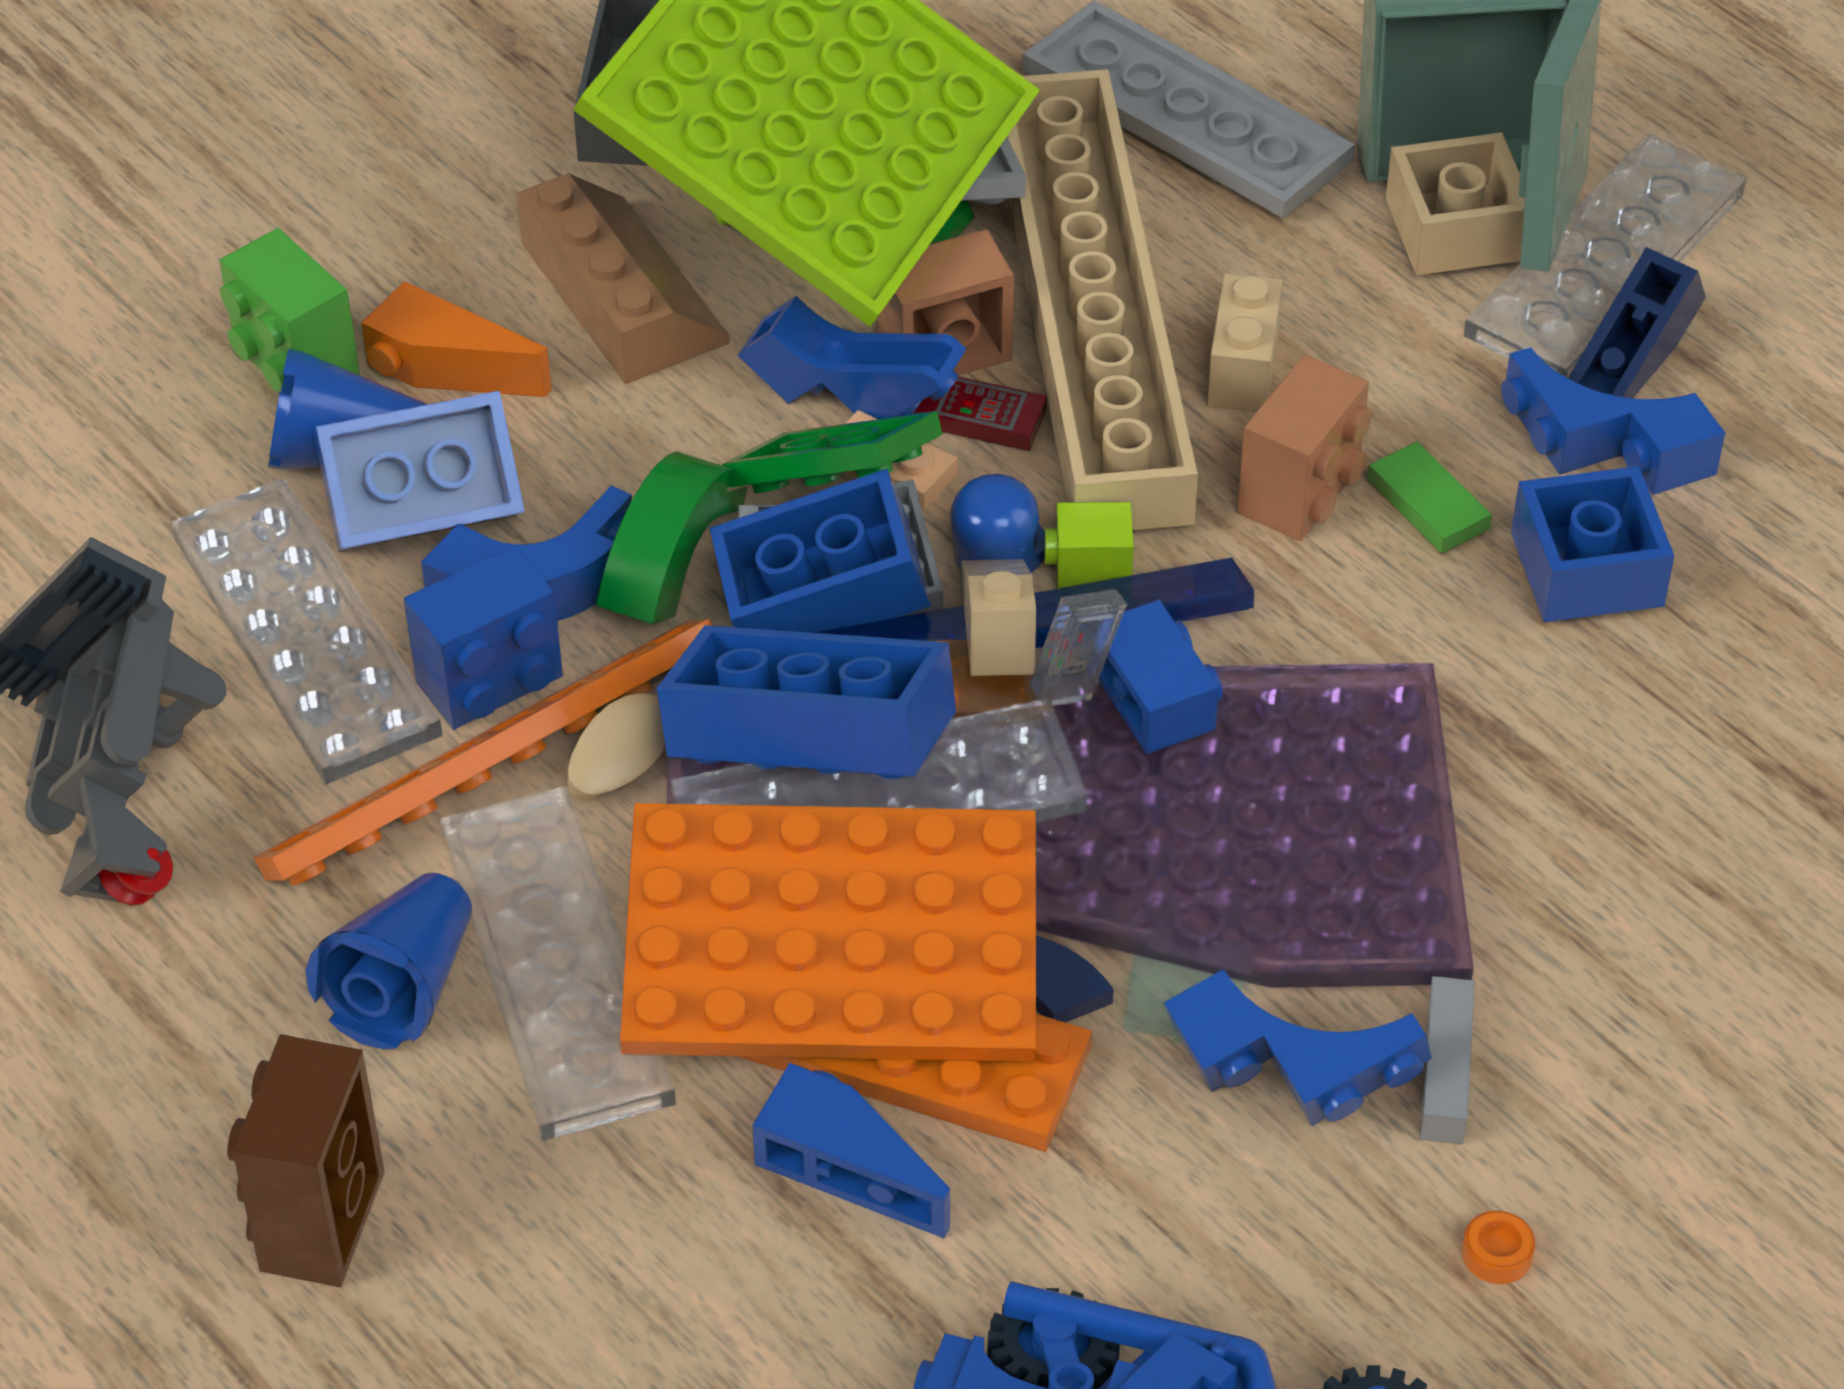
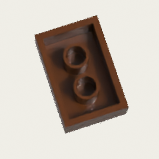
M280 1034L270 1060H261L256 1068L251 1090L253 1101L246 1118H237L234 1122L228 1140V1159L235 1162L239 1178L237 1198L238 1201L244 1202L248 1218L246 1237L248 1241L254 1244L260 1272L341 1288L385 1173L363 1050Z

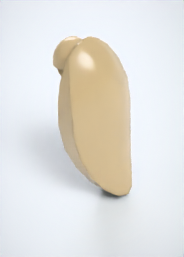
M638 692L624 696L607 705L591 720L581 734L571 754L568 766L567 791L572 797L577 800H592L606 796L627 786L653 765L666 747L658 695Z

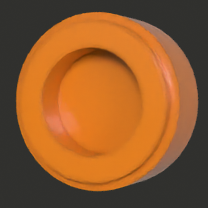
M1505 1211L1484 1212L1473 1218L1466 1227L1462 1245V1258L1469 1271L1479 1279L1494 1284L1511 1283L1519 1280L1529 1271L1535 1250V1236L1530 1226L1515 1214Z

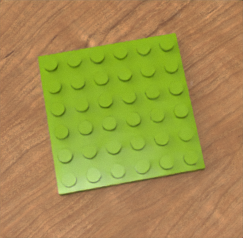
M659 0L581 95L573 110L871 327L1039 93L1040 89L920 0Z

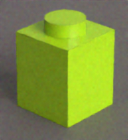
M1131 502L1057 503L1056 528H1044L1045 565H1056L1057 590L1132 589L1134 543Z

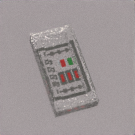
M1117 589L1061 597L1027 690V695L1036 708L1091 700L1127 603Z

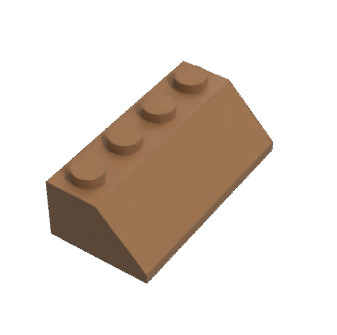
M569 173L517 192L523 246L625 384L730 343L728 332L623 196Z

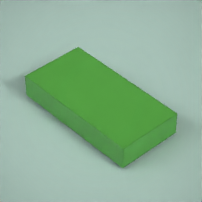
M1418 441L1369 465L1367 480L1441 554L1490 529L1492 514Z

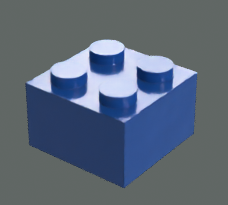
M1639 466L1519 481L1511 534L1543 622L1665 606L1674 553Z
M516 545L404 597L416 683L453 730L475 719L486 717L495 709L530 692L541 690L550 682L563 677L554 591Z

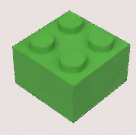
M276 228L219 259L224 284L220 287V296L229 312L231 329L227 332L229 342L235 353L242 360L247 361L250 359L263 371L267 382L276 392H281L285 375H283L288 348L301 350L360 375L347 289L281 229Z

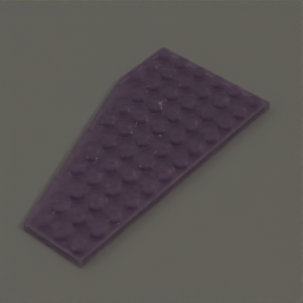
M1434 663L1212 666L1219 676L1223 690V697L1218 701L1216 729L1149 754L1145 753L1092 670L1085 668L1084 670L1035 677V675L970 676V670H952L956 713L915 777L906 776L899 779H884L872 773L843 771L836 774H823L811 768L782 766L774 769H762L750 763L720 761L713 764H701L689 758L668 757L666 804L1036 810L1037 931L1211 974L1224 969L1232 979L1268 988L1431 985L1432 976L1472 980L1474 966ZM1056 668V669H1049V670L1041 669L1040 673L1049 672V671H1056V670H1062V669H1068V668Z

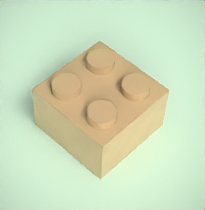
M1502 132L1391 147L1386 201L1416 276L1521 261L1525 198L1518 197L1520 172Z

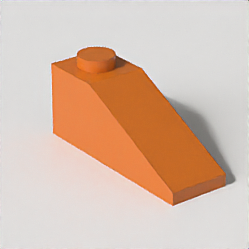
M406 281L361 322L367 365L373 367L384 376H392L410 386L483 393L500 391V394L545 397L552 390L547 347Z

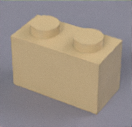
M1224 273L1211 351L1207 406L1257 412L1269 398L1279 329L1283 279Z

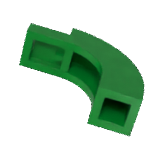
M677 451L670 453L656 464L640 485L622 519L605 566L596 606L651 624L676 616L686 572L702 534L714 519L721 515L738 511V505H744L748 487L737 486L728 488L732 468Z

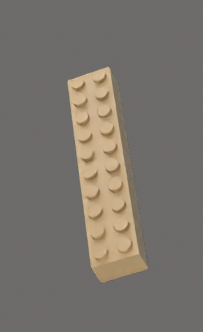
M1105 69L1022 76L1039 88L1040 91L1007 136L1026 174L1025 197L1009 198L1066 500L1067 502H1131L1133 530L1195 525L1198 472L1109 71Z

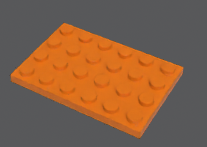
M634 803L620 1033L621 1054L1035 1062L1036 810Z

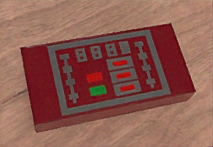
M958 376L953 386L938 400L933 401L929 397L922 400L916 408L915 414L937 411L942 432L1030 451L1047 411V396Z

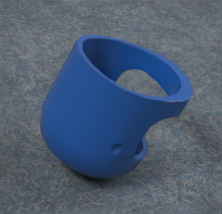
M1002 474L982 475L968 481L958 491L951 506L950 518L955 562L960 570L961 560L1023 559L1031 573L1044 561V530L1038 523L1039 512L1036 498L1023 482L1012 476Z

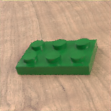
M937 411L784 432L723 463L722 466L732 468L728 488L752 484L754 493H764L789 485L788 479L803 478L805 486H816L839 479L841 477L840 472L855 471L857 478L884 469H888L890 473L893 471L892 463L921 456L923 454L921 446L942 435Z

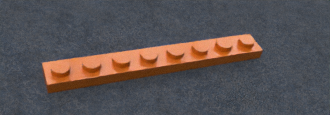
M710 619L685 621L256 855L253 858L264 879L268 881H284L288 879L291 886L303 883L326 869L323 862L324 858L343 848L347 855H351L375 844L382 839L379 828L399 817L403 824L418 820L438 808L434 798L454 787L458 794L470 791L490 780L493 776L489 768L509 757L512 764L522 762L543 751L547 747L543 738L563 728L565 734H571L587 727L598 714L596 709L604 704L634 693L650 692L653 687L649 680L666 670L670 671L704 625L713 626Z

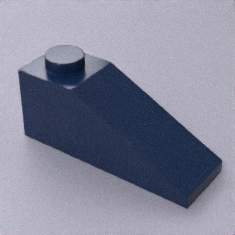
M1646 247L1568 379L1602 393L1634 398L1677 347L1705 300L1706 295L1698 270Z

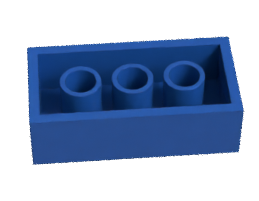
M704 625L657 687L667 757L689 758L701 764L726 761L750 763L762 769L787 766L811 768L823 774H836L848 771L877 774L884 779H899L906 776L915 777L956 713L949 642Z

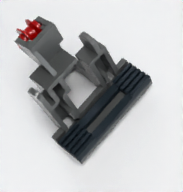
M90 537L0 628V694L8 688L10 689L8 698L15 700L19 695H22L20 704L26 707L37 697L34 711L43 715L26 785L29 786L25 812L31 825L42 833L53 835L67 829L75 819L76 812L85 816L87 820L84 833L77 839L60 892L69 897L78 895L133 906L146 903L157 892L165 888L172 878L173 863L165 841L125 807L127 799L144 784L147 775L138 770L139 762L148 755L152 745L160 748H169L179 741L183 735L184 726L203 709H213L224 700L227 689L220 675L201 665L169 642L174 611L162 600L167 576L93 537ZM160 694L177 698L167 708L159 704Z

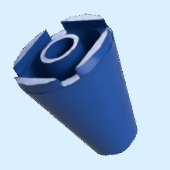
M288 348L283 371L285 376L281 392L279 393L268 468L278 470L321 468L313 430L317 426L428 404L301 350Z
M426 873L324 938L312 951L305 972L308 991L314 1002L316 1003L322 996L326 1004L334 1012L328 1021L340 1032L357 1042L384 1050L395 1049L402 1041L412 1039L413 1042L418 1039L430 1024L471 918L472 904L468 894L454 879L438 873Z

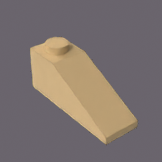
M1023 559L961 560L970 676L1035 675L1036 604L1032 573Z

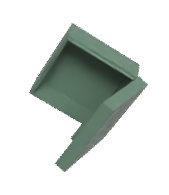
M1364 0L1357 152L1367 181H1388L1391 147L1502 132L1520 172L1518 197L1525 198L1520 268L1549 272L1587 176L1601 0Z

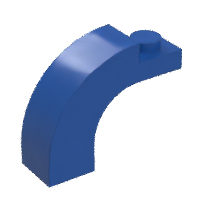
M611 485L569 530L555 538L534 544L503 543L458 523L421 561L424 586L427 587L516 545L554 591L557 621L579 614L597 603L610 550L622 519L632 501V495Z

